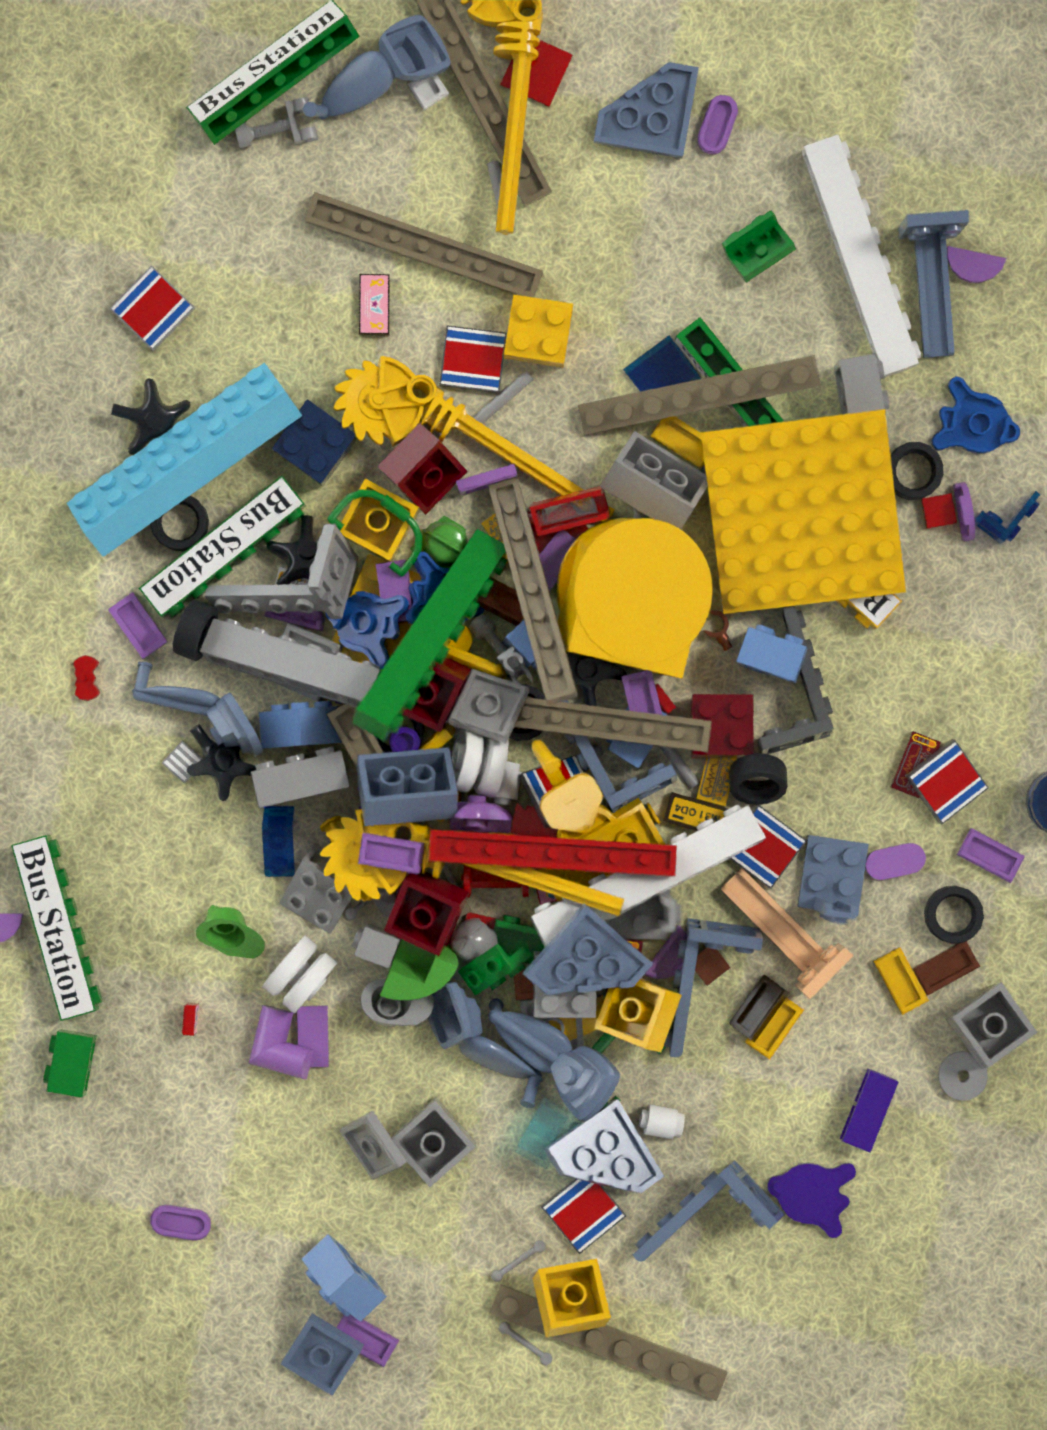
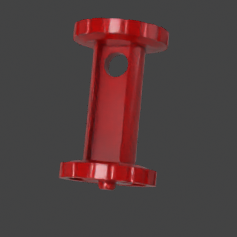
M464 865V874H461V881H464V890L470 892L468 898L471 896L472 888H521L522 896L529 897V886Z

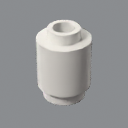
M506 763L500 788L495 797H492L494 798L493 804L511 806L512 801H518L521 783L520 775L522 773L519 771L520 764Z
M649 1104L647 1110H641L639 1127L643 1128V1134L667 1139H673V1137L680 1138L684 1128L685 1114L678 1113L677 1109Z

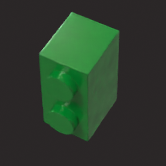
M60 1029L57 1031V1035L51 1036L49 1053L53 1054L51 1065H46L43 1083L48 1084L47 1092L80 1098L86 1095L97 1035Z

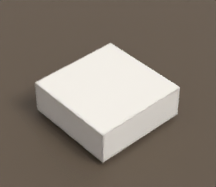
M438 75L407 84L424 111L449 95Z

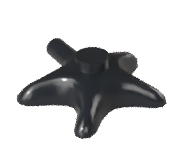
M148 378L144 383V400L140 407L130 408L113 403L110 415L128 419L136 425L135 436L128 447L129 454L135 455L150 441L159 438L174 426L175 421L191 407L190 401L183 400L172 406L165 405L159 396L155 381Z
M303 515L301 517V534L297 541L291 543L269 541L266 544V549L285 561L288 566L286 571L277 580V585H289L298 579H309L310 566L314 562L317 552V542L313 538V517L310 515Z
M566 651L574 683L581 688L585 705L597 706L595 688L601 680H622V676L627 675L624 669L606 661Z
M198 724L190 732L201 746L203 757L199 762L187 767L186 772L190 776H210L216 783L219 799L226 801L229 797L230 787L234 778L242 775L251 776V772L256 771V767L244 762L240 758L239 746L229 748L225 747L223 743L217 745L216 742L209 738L201 725Z

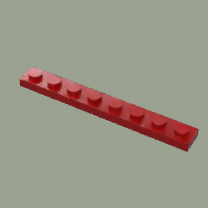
M430 830L428 862L675 877L677 845Z

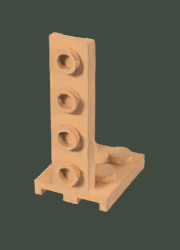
M740 868L720 888L802 971L797 978L799 982L795 986L807 998L811 999L853 957L839 943L835 946L831 944L823 950L743 868Z

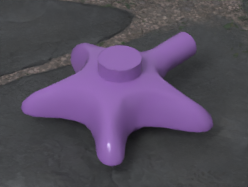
M468 795V801L457 802V812L454 815V818H464L463 826L488 827V819L513 820L512 815L506 809L486 802V796Z

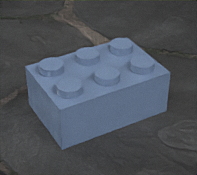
M449 747L357 755V783L364 826L454 818L457 812L458 792Z

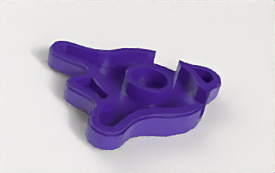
M799 1163L783 1174L771 1177L767 1186L769 1192L778 1199L782 1209L790 1218L804 1224L818 1225L829 1237L837 1238L842 1233L839 1215L850 1203L849 1198L841 1194L839 1189L855 1177L856 1169L851 1163H844L834 1168H826L815 1163Z

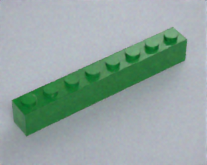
M479 529L475 531L357 706L352 721L353 724L383 741L386 740L390 732L397 733L404 721L402 714L406 709L411 711L418 701L420 694L417 692L421 685L425 688L429 685L435 674V671L432 670L436 663L441 665L450 651L447 646L451 640L454 642L458 641L465 628L462 625L466 618L471 620L479 608L478 599L480 596L487 597L494 585L492 578L495 574L500 576L509 561L505 558L506 550L502 542Z

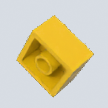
M513 294L504 359L564 368L573 303Z
M366 478L359 489L374 490L384 496L387 494L411 512L410 516L414 520L420 511L418 506ZM361 497L353 500L342 520L344 526L340 532L345 539L386 561L392 562L411 527L406 521L402 522L381 506L379 501L373 498Z
M640 979L634 987L608 988L594 1028L644 1049L661 1052L682 995L643 979Z
M597 1258L538 1269L532 1278L546 1338L605 1327L611 1316Z

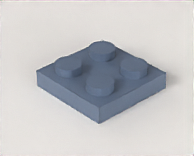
M312 1313L283 1358L281 1365L333 1396L360 1354L364 1344Z

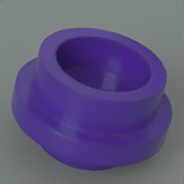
M401 727L396 734L392 733L389 741L390 748L393 752L418 750L420 746L419 735L412 728Z

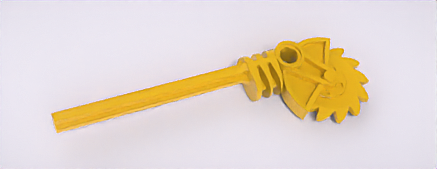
M461 0L462 5L472 1V6L467 10L468 16L482 25L495 27L498 32L502 33L495 36V41L500 45L494 47L493 54L502 59H513L495 232L508 235V233L513 234L531 63L538 58V51L535 47L540 43L537 36L541 33L543 21L542 0ZM525 8H533L535 10V13L528 17L520 14Z
M380 356L378 367L372 362L364 360L362 362L363 370L347 369L345 375L350 380L343 381L334 388L336 392L343 395L335 402L333 409L335 411L345 410L341 421L342 428L346 429L353 424L355 436L359 441H362L367 433L374 443L381 446L384 442L383 436L389 438L393 447L400 444L422 421L421 424L423 426L427 424L431 427V433L435 430L441 433L439 437L441 442L444 441L450 430L458 429L560 496L584 490L466 413V406L461 403L458 406H454V398L452 396L447 400L443 399L444 391L436 387L435 382L430 377L415 375L406 365L398 360ZM412 390H422L426 394V398L416 397ZM591 497L570 502L584 512L594 510ZM608 506L610 510V516L608 519L602 520L600 522L609 520L615 510Z
M362 809L355 810L357 821L352 818L342 817L340 820L345 829H333L326 833V836L334 840V842L324 847L320 852L322 857H331L324 868V876H330L335 873L334 885L338 893L342 892L347 885L350 895L356 901L360 900L361 891L371 898L380 899L381 895L378 888L386 889L389 895H393L402 886L405 877L409 874V872L358 864L363 833L397 838L398 830L401 827H408L411 831V841L425 843L421 863L422 874H425L427 869L431 868L433 869V878L438 879L445 864L443 862H428L430 841L428 827L414 822L364 826ZM463 864L580 904H586L589 907L616 916H620L625 901L623 898L533 868Z

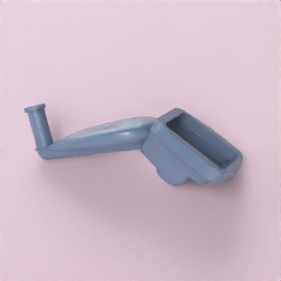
M414 15L405 18L389 27L382 34L378 41L379 52H364L348 63L328 87L323 96L322 104L307 102L303 107L304 114L308 117L316 116L320 119L343 115L358 110L381 97L390 88L393 79L416 81L443 73L450 65V58L446 47L438 33L423 16Z
M138 662L137 666L139 668L135 687L132 689L135 700L205 715L213 726L209 732L217 745L223 743L225 747L229 748L239 746L243 754L249 753L255 757L264 753L255 730L231 692L219 698L211 692L187 687L155 686L147 688L150 670L153 665L148 662Z
M448 982L440 990L433 993L434 1007L428 1020L441 1047L447 1049L459 1045V1050L465 1057L485 1068L510 1077L529 1078L520 1104L526 1108H534L540 1082L543 1080L541 1072L516 1057L504 1047L480 1035L483 1033L480 1008L475 999L466 997L463 988H459L456 982Z
M498 998L492 999L489 1002L490 1013L488 1018L495 1024L496 1030L507 1045L533 1068L541 1072L552 1073L561 1099L578 1120L588 1121L595 1116L607 1103L619 1082L620 1073L603 1054L590 1047L579 1046L572 1050L571 1042L567 1036L549 1023L522 1013L502 1012L504 1008L503 1001Z

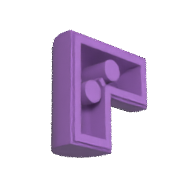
M262 1005L249 1064L297 1078L307 1079L314 1049L287 1042L293 1012Z

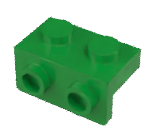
M772 210L764 215H759L751 224L739 232L732 233L722 243L727 259L746 283L796 250L794 242L778 224L776 215Z
M503 915L502 920L496 919L494 930L497 935V942L507 956L525 945L532 955L524 962L531 964L534 961V951H542L545 948L534 925L520 924L521 918Z
M496 944L462 967L458 973L476 996L488 987L491 990L496 989L506 981L505 975L508 974L512 978L525 968L523 962L532 954L524 945L507 956L501 946Z

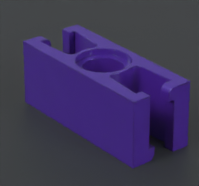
M867 1068L854 1100L857 1104L856 1106L852 1105L840 1139H842V1142L871 1153L899 1083L896 1079Z

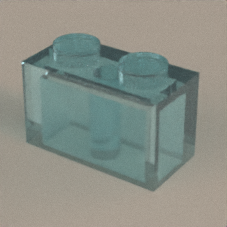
M543 1096L516 1145L515 1152L547 1170L552 1162L544 1148L578 1125V1122L574 1120L575 1116L568 1108Z

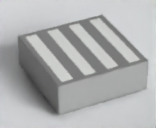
M181 741L162 764L183 783H186L191 777L186 772L187 767L199 762L202 757L184 741Z

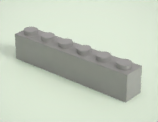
M228 618L225 621L213 619L200 650L205 659L210 663L355 708L360 704L381 672L380 667L372 662L363 661L358 663L352 661V658L346 654L335 652L332 655L324 652L317 645L307 644V646L296 644L297 642L288 636L280 635L279 638L273 637L261 628L252 627V629L242 627L239 622Z

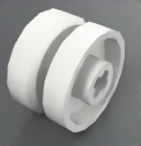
M460 728L451 753L457 791L467 792L473 786L477 795L490 798L495 797L502 783L506 768L508 741L505 744Z
M306 935L262 985L273 996L279 995L288 984L292 986L291 990L283 998V1005L294 1014L306 1000H311L327 981L325 977L338 963L327 953H324L312 965L309 964L307 961L315 953L317 945Z

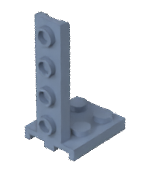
M968 210L907 214L898 226L899 239L908 238L909 241H914L923 358L954 355L946 239L957 237L969 223Z
M565 734L570 745L576 742L581 752L576 755L584 772L590 769L612 813L636 798L642 800L677 781V774L672 764L665 767L663 763H660L647 771V777L639 781L636 777L622 783L620 785L621 790L616 792L588 737Z
M808 835L797 907L814 909L820 912V917L833 923L847 924L848 919L856 920V916L859 913L869 844Z
M688 918L686 939L680 940L677 958H683L681 970L675 969L673 988H678L677 993L682 996L674 1015L672 1029H669L664 1043V1047H669L670 1057H680L683 1053L699 942H704L705 947L712 949H723V945L736 947L735 951L740 953L753 954L754 950L761 951L763 937L759 928Z
M734 1160L719 1175L713 1171L701 1182L705 1188L697 1195L693 1192L689 1193L679 1203L682 1209L675 1216L669 1212L657 1223L661 1228L653 1236L649 1232L645 1234L635 1244L639 1249L633 1256L640 1262L646 1260L727 1184L731 1187L729 1190L730 1195L739 1204L744 1202L752 1210L750 1216L760 1227L765 1225L770 1230L785 1214Z

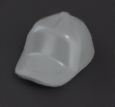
M479 918L465 920L454 930L451 936L449 946L458 958V968L452 976L453 979L463 980L458 971L498 944L495 930L480 921Z

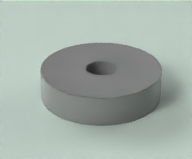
M958 1051L948 1055L942 1061L938 1070V1080L941 1088L947 1095L957 1100H970L977 1097L987 1084V1069H981L971 1053L967 1051ZM961 1070L968 1072V1078L965 1081H959L957 1078Z

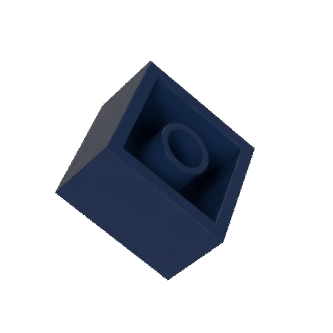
M307 399L299 410L302 416L287 426L272 447V450L324 487L357 441V438L353 431L348 428L343 429L339 421Z

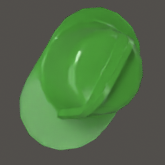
M444 515L421 531L423 533L421 552H426L438 566L443 568H451L468 543L466 529Z
M211 905L205 922L201 923L196 929V937L200 942L228 956L254 959L265 950V942L262 936L247 927L244 916L235 908Z

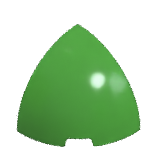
M401 939L380 996L393 1000H415L435 993L448 983L458 968V958L455 952L447 945L440 956H437Z

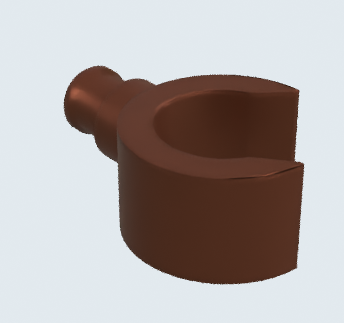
M709 611V614L719 616L723 620L724 625L718 633L703 630V632L708 637L716 638L718 643L722 645L723 650L727 651L733 647L726 633L729 627L728 618L721 611Z

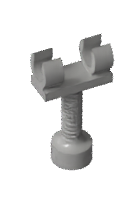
M308 97L285 102L288 113L286 120L274 121V123H266L265 125L262 124V126L257 125L256 127L253 126V128L244 122L235 129L239 147L252 146L251 143L255 137H264V135L284 132L287 129L292 131L295 145L318 140L315 126L298 130L294 117L295 114L304 113L303 107L309 102Z
M486 614L474 619L469 626L470 632L477 640L485 639L498 655L497 658L509 679L514 683L520 684L517 678L524 674L527 675L532 683V675L528 668L525 667L522 656L516 652L513 646L507 649L494 633L496 624Z

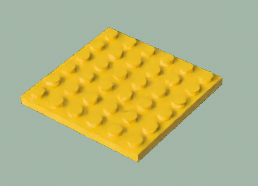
M885 409L701 432L723 614L906 592Z

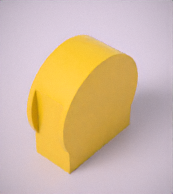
M616 518L589 528L568 549L561 563L557 578V602L560 611L557 622L565 651L683 679L691 642L703 628L712 601V579L708 563L702 551L684 531L661 520Z

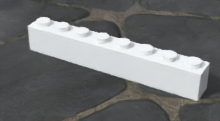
M835 135L804 146L802 154L872 353L876 354L877 361H882L884 378L916 367L919 364L918 358H921L920 349L916 341L911 342L907 331L911 329L910 321L906 312L901 313L898 301H901V296L895 283L891 285L887 273L891 272L890 264L886 255L881 256L878 248V244H881L877 228L870 226L867 217L871 215L866 198L861 199L857 188L861 187L857 171L855 169L851 171L847 159H850L851 155L846 141L841 142L839 135Z
M736 805L723 812L725 817L714 823L712 818L696 826L697 832L689 836L683 832L669 840L671 845H677L675 877L615 873L607 878L605 874H601L588 881L590 888L625 899L621 915L763 842L766 837L749 805L742 809L739 805ZM562 898V901L553 906L549 901L534 909L535 915L531 916L530 920L544 947L549 944L583 904ZM589 907L605 922L617 917L616 915Z

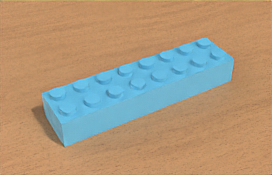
M264 362L259 367L250 370L245 377L235 384L226 387L214 399L201 405L190 416L177 422L159 438L150 441L138 453L126 458L114 470L102 475L90 487L78 492L73 499L67 502V505L83 533L104 557L299 419L302 414Z

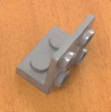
M314 843L299 865L280 900V904L324 931L332 933L352 896L348 891L347 885L342 892L338 893L334 885L335 873L330 876H324V868L331 857L320 856L323 847Z

